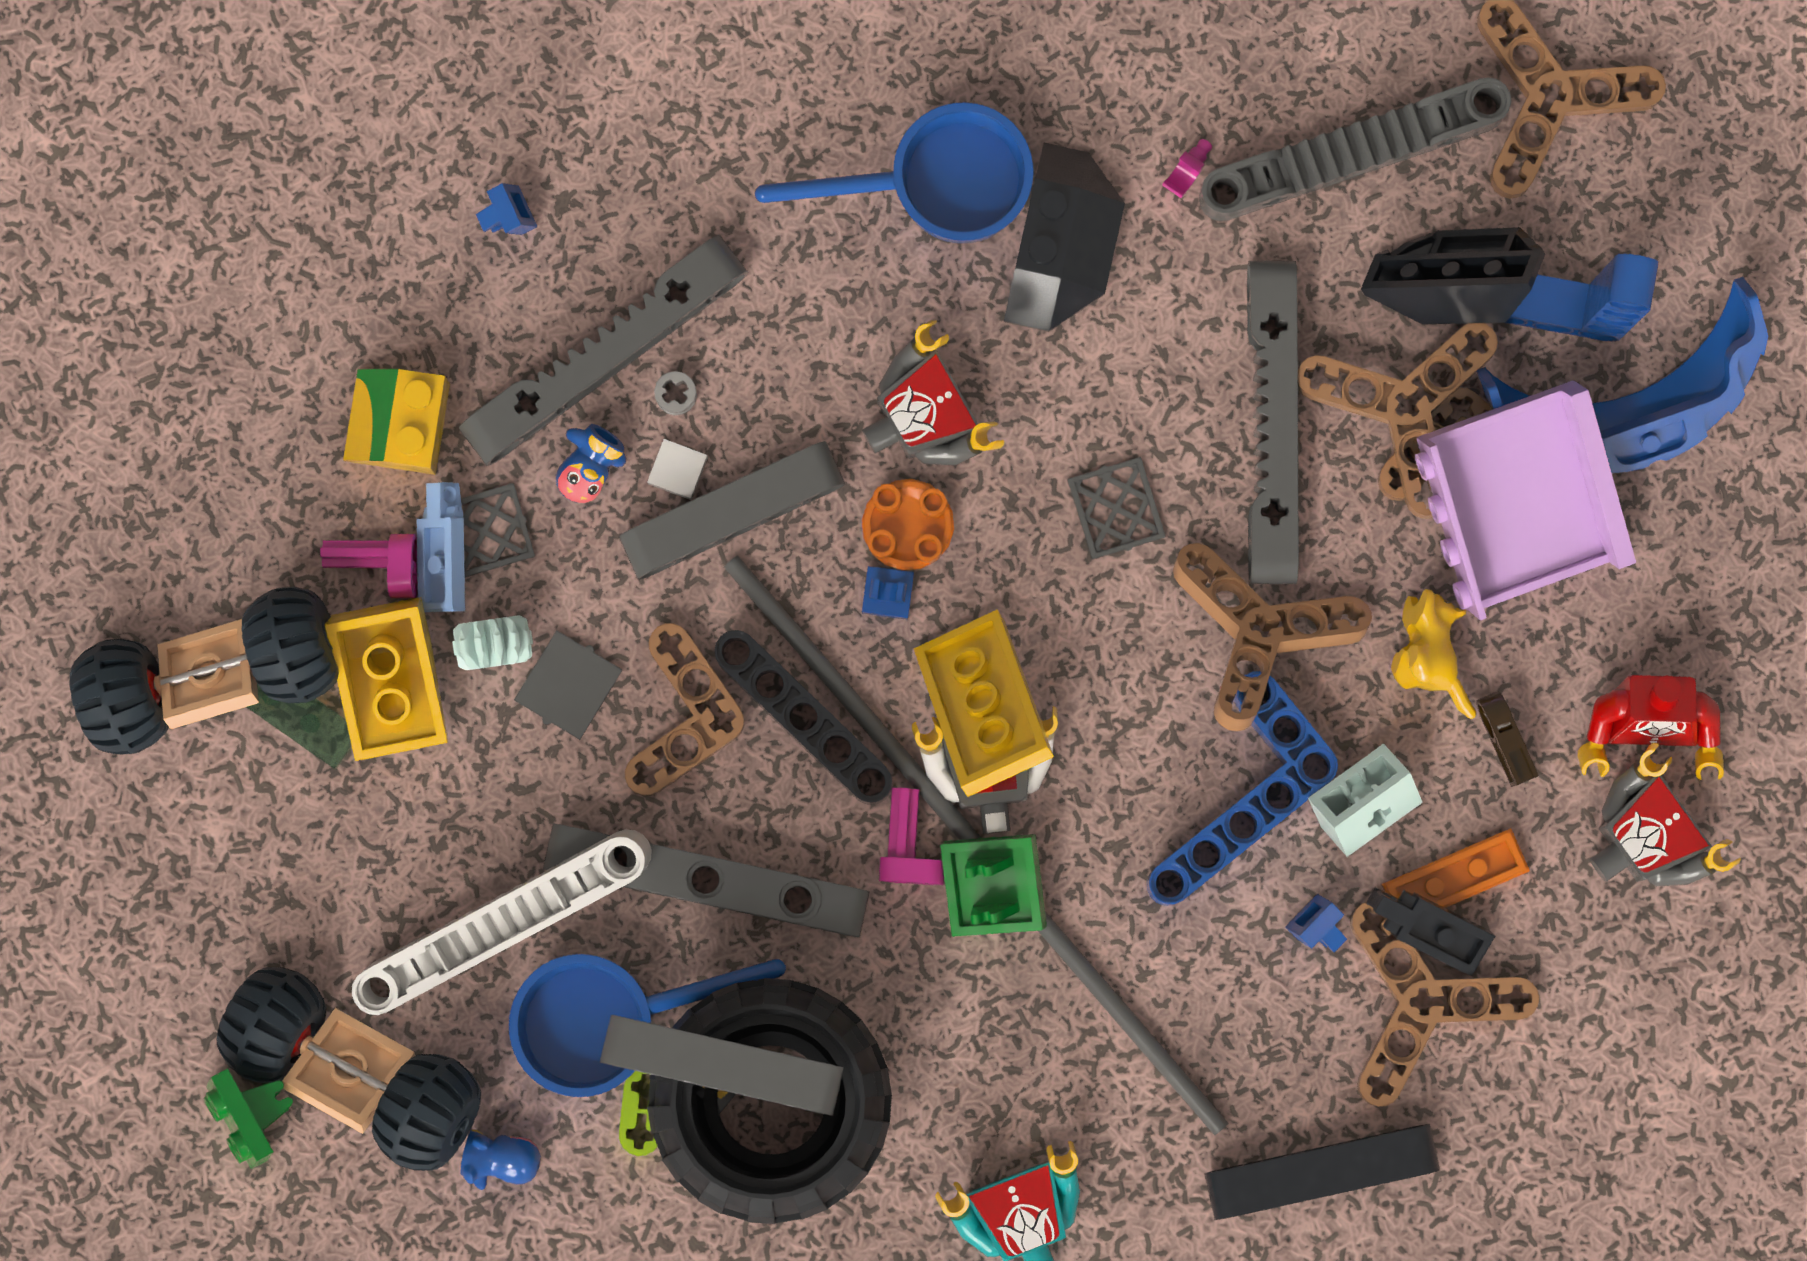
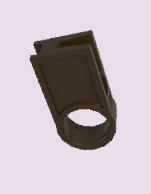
M1497 691L1476 700L1479 715L1510 786H1517L1538 777L1537 770L1503 695Z

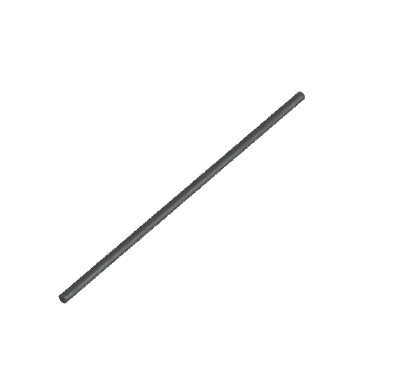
M737 555L724 566L725 570L915 789H920L919 794L959 840L982 838L951 801L944 798L927 777L926 772ZM1045 911L1047 927L1038 932L1214 1136L1218 1134L1229 1123Z

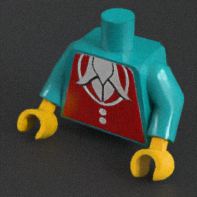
M1068 1141L1069 1152L1064 1156L1054 1155L1052 1145H1048L1046 1152L1049 1161L967 1193H965L958 1182H954L953 1185L957 1190V1194L953 1199L943 1200L939 1192L936 1193L935 1198L942 1211L950 1217L960 1236L985 1256H1001L1003 1261H1009L1019 1256H1022L1024 1261H1054L1048 1245L1066 1238L1065 1230L1075 1223L1080 1197V1186L1076 1169L1078 1157L1072 1141Z

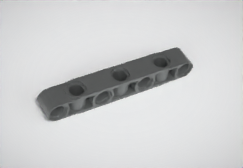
M553 823L543 870L555 867L569 857L610 835ZM650 844L652 854L647 868L634 881L623 886L643 892L858 938L861 935L870 893L869 891L655 844ZM615 847L623 849L626 853L627 864L625 867L635 866L636 856L629 847ZM704 867L715 869L719 875L718 887L708 894L698 892L693 885L695 873ZM795 887L807 889L812 897L810 908L801 914L792 913L785 906L787 892Z

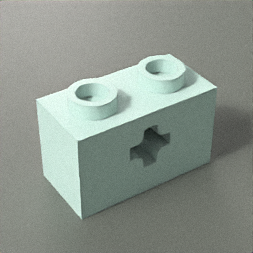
M1385 744L1379 746L1308 798L1321 828L1347 857L1423 803L1411 773Z

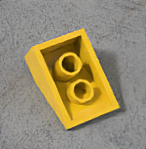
M422 597L330 615L331 618L325 623L327 638L333 647L332 653L338 667L337 682L355 761L448 743L432 643Z

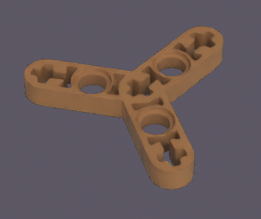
M1488 0L1478 14L1477 26L1481 34L1526 97L1491 170V186L1501 197L1509 199L1518 198L1528 190L1564 116L1645 111L1657 105L1665 94L1666 83L1664 76L1659 70L1651 66L1563 71L1513 0ZM1491 9H1495L1498 13L1507 11L1510 17L1506 21V26L1512 35L1518 28L1524 34L1515 37L1507 47H1504L1501 41H1504L1508 35L1501 25L1492 27L1488 23L1492 17ZM1520 45L1531 46L1538 55L1537 64L1529 69L1518 67L1513 60V50ZM1640 77H1645L1647 85H1654L1656 90L1651 91L1647 100L1642 99L1641 93L1638 91L1625 92L1622 96L1624 102H1618L1620 86L1617 78H1623L1622 87H1632L1638 83ZM1595 79L1605 82L1610 90L1609 99L1600 104L1590 101L1585 94L1586 83ZM1552 83L1559 86L1558 95L1564 98L1563 102L1555 100L1546 114L1547 117L1555 118L1554 123H1551L1542 114L1528 111L1531 106L1538 112L1545 99V94L1539 91L1540 87L1548 89ZM1533 123L1541 127L1544 132L1543 144L1533 148L1524 145L1519 138L1521 126ZM1510 147L1521 156L1535 158L1534 164L1525 159L1518 173V176L1524 179L1523 184L1515 182L1512 187L1504 184L1506 177L1500 173V169L1508 171L1518 155L1509 153Z
M1468 323L1460 328L1403 381L1325 356H1312L1303 361L1298 369V390L1310 400L1388 424L1406 505L1415 516L1422 519H1431L1433 516L1430 509H1426L1425 503L1415 501L1414 496L1418 495L1421 491L1420 478L1417 477L1411 481L1409 480L1408 473L1420 472L1417 464L1411 463L1406 459L1404 445L1409 440L1417 439L1416 437L1435 431L1431 413L1477 373L1478 369H1481L1490 361L1496 352L1498 344L1497 335L1486 323ZM1470 334L1476 338L1482 334L1486 338V342L1483 345L1486 353L1482 355L1476 350L1465 358L1463 363L1471 367L1465 372L1458 359L1446 351L1453 348L1457 356L1465 349L1468 343L1466 335ZM1435 363L1449 365L1454 371L1453 383L1443 388L1434 386L1428 378L1429 368ZM1316 366L1325 369L1324 376L1334 381H1338L1339 372L1348 374L1342 384L1340 398L1332 396L1336 386L1322 383L1319 390L1312 389L1310 387L1311 380L1304 377L1305 372L1313 373ZM1360 379L1369 381L1375 389V398L1370 403L1364 405L1353 402L1349 396L1350 385ZM1415 379H1419L1424 391L1436 399L1430 403L1425 394L1414 407L1417 413L1416 416L1413 417L1409 413H1405L1402 416L1398 415L1396 409L1399 406V402L1396 398L1400 395L1406 400L1412 397L1419 389L1412 382ZM1427 480L1428 487L1432 491L1429 480Z
M1193 543L1184 546L1178 553L1174 564L1173 574L1178 584L1235 639L1214 704L1216 721L1222 727L1231 731L1245 730L1255 720L1277 653L1359 642L1364 638L1372 621V612L1369 606L1363 600L1353 596L1268 605L1212 549L1203 544ZM1200 563L1204 566V569L1202 571L1197 568L1191 571L1187 566L1188 564L1195 566ZM1207 581L1211 584L1209 588L1205 586ZM1220 591L1233 592L1239 598L1240 605L1226 607L1217 600L1216 593ZM1342 614H1347L1350 620L1357 621L1356 625L1351 626L1350 622L1346 619L1340 620ZM1298 617L1308 618L1314 622L1317 631L1312 634H1304L1295 628L1293 620ZM1280 621H1282V627H1278ZM1328 624H1332L1330 630H1328ZM1254 625H1259L1260 629L1264 632L1269 631L1268 636L1262 637L1260 631H1252ZM1243 660L1252 661L1260 668L1261 674L1253 678L1246 677L1238 670L1237 663ZM1239 690L1246 694L1241 705V712L1235 713L1232 711V703Z
M1364 902L1354 909L1350 918V926L1353 934L1397 1002L1357 1082L1361 1098L1368 1104L1379 1107L1387 1106L1398 1098L1437 1023L1520 1020L1528 1018L1538 1007L1539 994L1532 982L1519 977L1435 980L1417 950L1400 940L1384 944L1375 953L1371 944L1380 942L1379 938L1373 930L1364 932L1360 926L1365 921L1363 912L1366 909L1375 914L1373 908ZM1384 917V920H1382L1379 925L1384 935L1387 937L1391 933L1383 927V924L1387 919ZM1394 948L1405 950L1410 957L1408 971L1400 976L1389 973L1384 965L1386 954ZM1492 984L1497 985L1495 995L1512 993L1513 985H1519L1520 992L1529 995V1003L1521 1004L1520 1012H1514L1512 1004H1495L1498 1014H1490L1492 996L1488 986ZM1441 987H1450L1447 1002L1451 1016L1442 1015L1444 1006H1430L1427 1008V1015L1422 1016L1420 1015L1419 1008L1411 1007L1410 998L1418 996L1419 988H1425L1426 994L1429 997L1444 996ZM1464 987H1474L1482 995V1006L1476 1013L1466 1014L1457 1005V995ZM1396 1030H1405L1414 1039L1413 1050L1405 1057L1393 1055L1388 1048L1389 1036ZM1381 1053L1389 1062L1404 1065V1069L1401 1075L1392 1069L1386 1080V1083L1392 1087L1389 1094L1380 1093L1377 1098H1373L1370 1095L1372 1087L1367 1084V1080L1370 1076L1379 1077L1385 1065L1376 1063Z

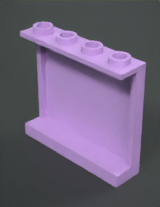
M1575 381L1567 382L1416 437L1420 453L1415 454L1416 464L1422 478L1425 481L1429 480L1433 496L1428 497L1429 509L1435 522L1442 524L1446 538L1440 541L1441 550L1449 567L1454 566L1458 582L1453 583L1454 595L1462 610L1467 609L1479 620L1487 618L1484 608L1610 562L1618 569L1636 563L1589 390Z

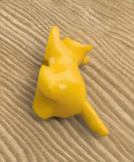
M1425 589L1419 600L1417 597L1408 596L1403 608L1402 621L1410 642L1393 657L1391 671L1394 679L1406 690L1418 687L1429 691H1447L1457 710L1469 719L1475 718L1476 710L1470 702L1460 680L1457 678V657L1450 640L1452 624L1456 619L1466 615L1467 611L1455 607L1440 594H1434L1430 589Z

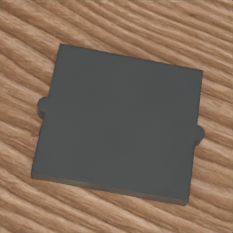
M556 630L514 701L543 717L542 722L545 725L552 723L581 740L623 670L595 654V650L591 645L584 647Z

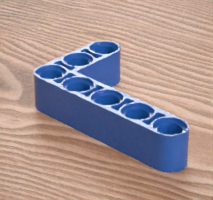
M1618 254L1590 284L1537 274L1532 290L1507 322L1504 323L1601 341H1619L1651 310L1659 261L1641 255Z
M1253 671L1244 676L1257 677L1261 674V671ZM1269 676L1266 686L1268 691L1267 702L1260 706L1251 726L1283 765L1152 870L1146 883L1147 891L1151 899L1156 903L1170 906L1183 901L1336 776L1338 761L1334 752L1273 677ZM1238 690L1234 703L1241 712L1244 694ZM1288 718L1295 723L1297 736L1293 742L1284 743L1275 737L1273 725L1277 719ZM1316 754L1325 760L1327 771L1322 779L1314 780L1304 773L1303 761L1307 755ZM1279 783L1288 788L1291 799L1286 808L1276 809L1268 803L1266 792L1271 784ZM1242 812L1252 818L1254 831L1249 838L1241 839L1232 834L1229 822L1235 813ZM1208 842L1215 846L1218 852V859L1213 867L1203 868L1195 863L1193 849L1197 843ZM1171 871L1179 876L1182 887L1177 896L1168 898L1158 892L1156 880L1161 872Z

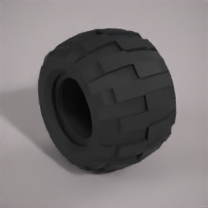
M764 978L734 983L712 992V994L688 1009L672 1027L674 1029L748 1046L762 1047L771 1045L786 1047L800 1053L807 1059L844 1067L834 1114L823 1115L819 1127L807 1142L796 1149L780 1154H762L749 1150L731 1137L719 1115L717 1103L718 1089L704 1087V1097L701 1099L692 1091L693 1084L650 1074L647 1109L651 1134L654 1136L662 1156V1161L670 1173L700 1203L720 1214L750 1223L775 1224L799 1219L803 1220L830 1208L850 1194L868 1175L883 1148L888 1132L892 1092L888 1067L878 1042L862 1019L842 1001L819 988L800 982Z

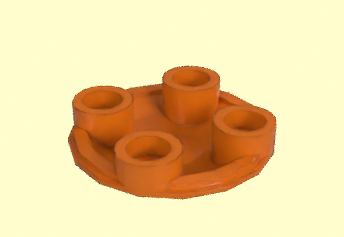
M915 479L895 480L889 484L877 487L872 498L867 502L862 517L863 538L872 555L886 566L902 571L922 569L937 561L949 547L954 532L953 511L944 493L931 484Z

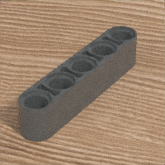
M823 441L624 532L618 538L637 579L641 580L843 487L846 483L827 442Z
M612 1014L610 1015L600 1063L828 1115L834 1114L844 1067Z

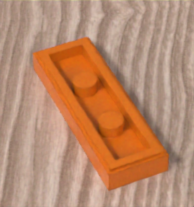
M1510 828L1381 884L1385 892L1396 898H1399L1402 891L1406 890L1412 894L1415 892L1446 908L1525 874L1530 870Z

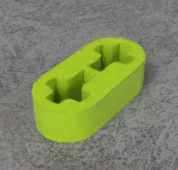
M634 1071L625 1080L619 1141L623 1149L629 1154L646 1156L654 1152L658 1147L654 1138L653 1140L645 1141L641 1149L635 1147L634 1139L627 1138L628 1129H634L638 1125L639 1113L647 1114L646 1130L651 1131L648 1109L639 1108L640 1093L632 1089L633 1082L641 1081L643 1074H648Z

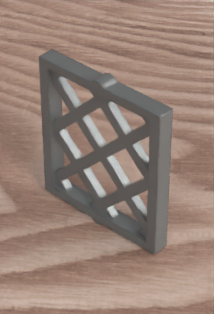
M1141 457L1109 467L1102 466L1099 470L1067 479L1092 560L1123 550L1130 551L1133 547L1166 537ZM1125 467L1133 469L1126 484L1111 477L1115 470ZM1138 473L1145 494L1131 487ZM1096 476L1102 478L1095 493L1080 486L1083 480ZM1107 482L1123 490L1116 504L1100 497ZM1078 492L1092 499L1085 513ZM1128 493L1143 500L1136 515L1121 508ZM1097 502L1112 510L1105 525L1089 517ZM1148 503L1155 525L1141 518ZM1117 513L1132 520L1125 535L1110 528ZM1087 523L1101 530L1095 544L1093 543ZM1137 524L1153 531L1150 537L1135 541L1130 538ZM1106 533L1122 541L1120 546L1108 550L1099 548Z
M514 483L461 498L462 505L470 503L462 517L464 518V527L466 525L480 533L472 548L464 544V551L469 553L464 561L465 578L535 557L526 526L527 519L523 516ZM501 494L495 507L481 501V499ZM507 496L514 500L517 511L515 518L500 511ZM476 505L491 513L483 528L468 520ZM496 516L511 523L504 538L489 531ZM516 527L523 531L526 541L524 549L509 542ZM485 536L500 544L492 559L478 552ZM505 547L520 554L498 561ZM474 556L488 563L467 570Z

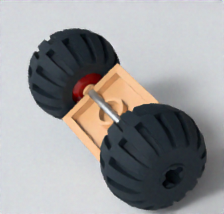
M282 587L272 589L258 597L246 609L243 619L157 644L159 664L151 651L140 642L126 639L101 641L85 650L74 661L70 670L69 686L77 720L85 736L98 750L118 755L136 754L155 744L167 732L168 728H177L259 703L257 684L269 698L289 704L312 701L328 692L337 683L339 673L332 653L333 647L327 638L325 623L328 622L331 616L324 602L315 592L298 587Z
M266 967L257 970L239 986L232 1000L229 1001L225 1013L222 1015L217 1032V1047L226 1064L241 1077L258 1083L282 1081L284 1090L362 1134L372 1122V1134L380 1150L401 1167L414 1171H432L442 1167L458 1151L475 1122L474 1120L481 1104V1089L472 1073L459 1061L440 1054H419L415 1056L414 1051L337 1008L332 1011L325 1021L326 1004L318 988L307 977L297 971L283 967Z

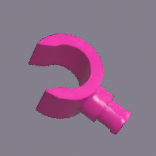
M1200 139L1196 147H1192L1189 152L1185 151L1179 158V163L1163 182L1162 186L1179 198H1182L1203 169L1207 154L1212 150L1211 143L1205 139Z

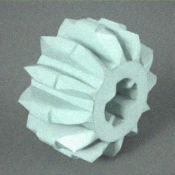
M520 615L462 623L453 629L454 641H452L454 655L457 657L458 667L464 670L526 662L532 657V633L529 630L527 619Z

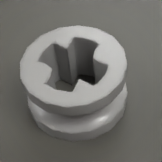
M678 371L668 372L656 382L654 389L655 399L660 409L665 413L674 416L683 415L695 405L697 398L696 387L692 379L685 373ZM672 382L673 385L678 387L684 383L688 387V390L683 392L687 398L686 401L682 404L675 400L670 403L665 402L663 397L668 395L664 389L667 384Z

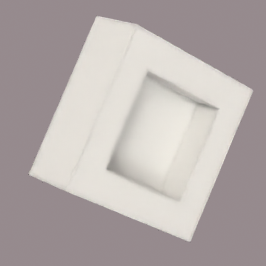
M663 439L647 483L692 500L708 456Z

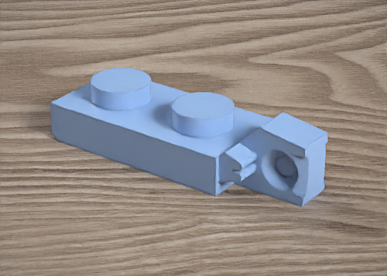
M426 483L427 507L424 508L423 518L417 519L418 597H422L424 612L465 611L464 518H462L463 510L461 507L459 483Z

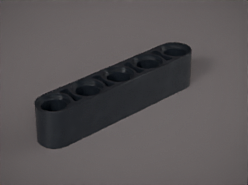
M732 630L720 636L715 645V657L721 669L858 801L863 804L875 805L887 799L892 788L891 773L873 753L750 635L744 631ZM742 641L747 644L750 653L744 663L731 665L725 661L723 652L730 642ZM768 673L777 674L784 683L780 694L772 698L763 697L757 691L758 680L761 676ZM803 705L810 706L817 713L815 725L809 730L804 731L796 729L790 722L793 710ZM842 738L849 743L851 753L847 760L841 763H833L825 757L824 747L829 740ZM869 770L879 772L885 780L883 790L873 796L862 793L857 785L860 775Z
M1424 1124L1206 1172L1204 1175L1214 1220H1220L1440 1171L1431 1126L1430 1124Z

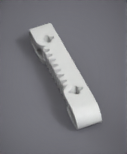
M625 829L616 832L569 857L555 867H551L542 874L482 904L475 910L467 912L460 918L450 921L445 926L437 928L431 933L378 959L356 977L352 985L354 1003L367 1014L380 1015L387 1013L631 883L642 874L651 861L652 850L649 841L643 834L635 830ZM615 847H629L636 856L635 866L623 867L619 865L614 857ZM379 977L385 980L390 989L389 997L385 998L375 995L370 987V979Z

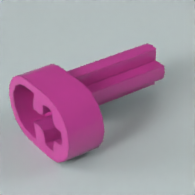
M391 534L389 541L323 540V545L320 549L322 568H387V586L390 598H416L418 592L416 534Z
M892 788L888 851L887 857H880L879 881L944 885L945 879L941 860L915 858L920 789Z

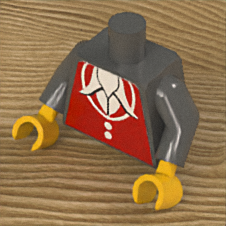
M931 320L918 327L915 338L893 358L879 383L881 394L877 397V403L885 417L862 429L868 444L875 454L899 441L908 459L917 457L923 464L955 466L982 453V451L1000 449L1004 446V440L990 443L987 438L988 430L991 427L997 426L998 423H977L939 353L936 351L930 354L931 351L942 347L949 341L948 334L940 337L937 341L931 339L929 331L931 326L937 323V320Z
M1657 743L1649 745L1641 756L1640 761L1631 765L1612 783L1602 808L1605 822L1599 827V830L1610 845L1593 856L1590 862L1605 882L1627 868L1637 882L1647 879L1656 887L1688 885L1715 873L1716 870L1728 871L1741 861V857L1732 862L1723 860L1720 854L1721 848L1733 842L1726 839L1712 847L1661 775L1665 773L1671 764L1672 757H1669L1664 764L1654 763L1650 755L1659 746Z

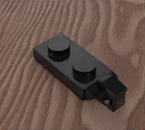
M1375 887L1366 902L1367 905L1373 908L1375 913L1387 918L1383 927L1390 931L1396 939L1470 976H1473L1496 937L1490 930L1415 892L1412 894L1403 890L1400 897L1396 898Z

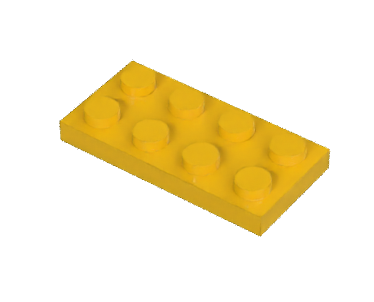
M998 609L913 648L960 786L967 797L1054 757L1006 623Z

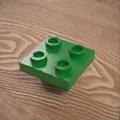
M1036 834L950 840L940 844L952 937L1040 931L1047 927Z
M227 1068L210 1078L206 1086L208 1092H206V1096L203 1099L214 1120L219 1122L224 1119L231 1134H229V1138L226 1141L237 1162L240 1164L247 1161L249 1167L253 1169L268 1161L274 1153L263 1131L289 1110L293 1100L290 1097L280 1101L275 1099L284 1087L283 1082L279 1080L241 1092Z

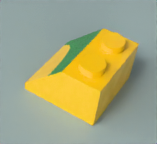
M358 369L343 461L436 475L450 388L447 378L443 375L402 369Z

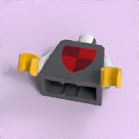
M1055 706L1052 707V717L1048 720H1041L1052 753L1054 732L1058 726V711ZM932 717L934 729L928 734L919 733L918 726L914 722L912 724V732L916 743L920 746L926 775L944 798L951 802H959L960 809L980 807L983 834L1011 831L1008 804L1026 802L1027 794L1034 793L1040 788L1052 763V758L967 797L960 786L938 719Z

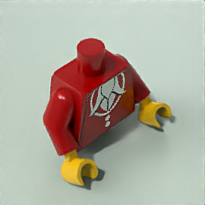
M1669 675L1628 676L1615 690L1601 695L1595 701L1586 736L1590 742L1583 744L1577 754L1583 775H1586L1587 767L1594 762H1598L1597 767L1600 777H1604L1609 772L1610 766L1604 744L1651 745L1652 743H1657L1664 746L1695 747L1698 744L1701 748L1695 753L1696 777L1702 780L1701 770L1706 766H1714L1718 769V780L1723 777V753L1717 748L1721 744L1720 709L1717 702L1704 692L1696 691V678Z

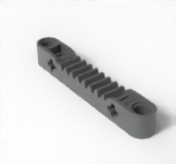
M1490 77L1481 78L1431 95L1415 104H1407L1401 109L1390 110L1384 115H1375L1366 121L1355 122L1349 127H1340L1331 133L1320 134L1314 139H1305L1293 146L1288 145L1282 149L1261 153L1212 171L1205 178L1199 194L1200 207L1204 214L1213 220H1232L1489 132L1498 127L1508 113L1511 105L1510 92L1506 85L1498 79ZM1481 95L1490 97L1496 104V112L1490 115L1480 113L1474 106V98ZM1217 185H1227L1233 189L1236 200L1228 205L1219 204L1213 199L1211 190Z
M721 235L709 239L659 277L654 289L655 298L648 293L643 295L646 308L641 310L630 304L628 310L631 319L626 321L617 315L614 316L613 321L616 330L610 332L602 326L599 327L598 332L601 341L598 343L593 342L587 337L584 338L583 344L586 351L584 354H580L571 348L568 350L569 365L566 366L558 360L552 362L555 370L554 376L551 377L540 371L537 373L539 382L521 380L512 384L469 416L459 426V430L486 466L498 462L739 284L747 276L748 271ZM674 286L680 291L688 288L686 291L688 301L684 304H681L678 300H673L669 303L668 301L671 299L669 290ZM527 396L531 401L539 398L535 403L538 409L536 414L530 415L527 411L518 413L522 409L520 400L523 397Z
M1248 261L1247 334L1249 343L1257 351L1253 357V363L1263 366V368L1256 370L1253 381L1264 385L1257 388L1253 394V400L1263 403V405L1255 409L1253 418L1265 422L1257 425L1253 431L1254 437L1264 440V442L1256 445L1253 455L1265 459L1255 465L1254 473L1265 478L1257 481L1254 486V492L1259 495L1251 505L1248 514L1249 584H1297L1299 566L1296 261ZM1269 319L1275 320V326L1284 330L1279 332L1276 340L1269 339L1268 331H1261V328L1265 327ZM1270 503L1276 504V510L1285 514L1284 517L1279 519L1276 526L1270 525L1269 517L1261 515V512L1266 511Z

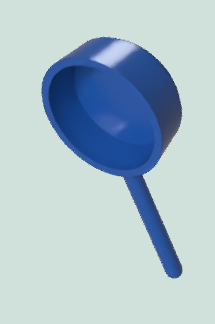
M952 103L927 112L909 127L896 151L893 171L765 184L756 188L755 198L761 203L896 189L906 212L925 232L947 242L974 243L988 239L1002 231L1023 209L1033 183V161L1024 136L1006 116L980 104Z
M587 954L559 957L536 969L519 988L513 1000L509 1016L511 1046L523 1070L542 1087L554 1093L570 1097L599 1095L617 1087L634 1072V1070L600 1063L611 1014L651 1023L652 1014L703 1000L712 992L734 983L764 978H779L784 975L786 965L780 959H773L645 997L636 980L626 970L612 961Z

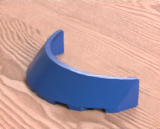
M1743 276L1734 279L1726 306L1709 336L1680 367L1643 390L1618 399L1592 403L1611 473L1644 469L1655 461H1667L1686 452L1708 437L1707 431L1728 411L1732 414L1745 396L1744 389L1754 373L1760 355L1764 356L1768 341V332L1758 296ZM1486 367L1476 371L1491 410L1530 396L1505 384L1489 372Z

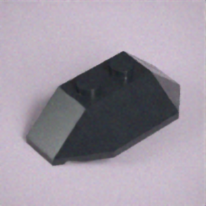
M1043 143L1004 317L1005 323L1050 332L1062 322L1105 295L1125 203L1089 152Z
M1520 227L1437 230L1408 241L1392 252L1387 249L1375 254L1361 290L1365 296L1422 325L1507 322L1532 290L1545 253L1542 247L1536 244Z

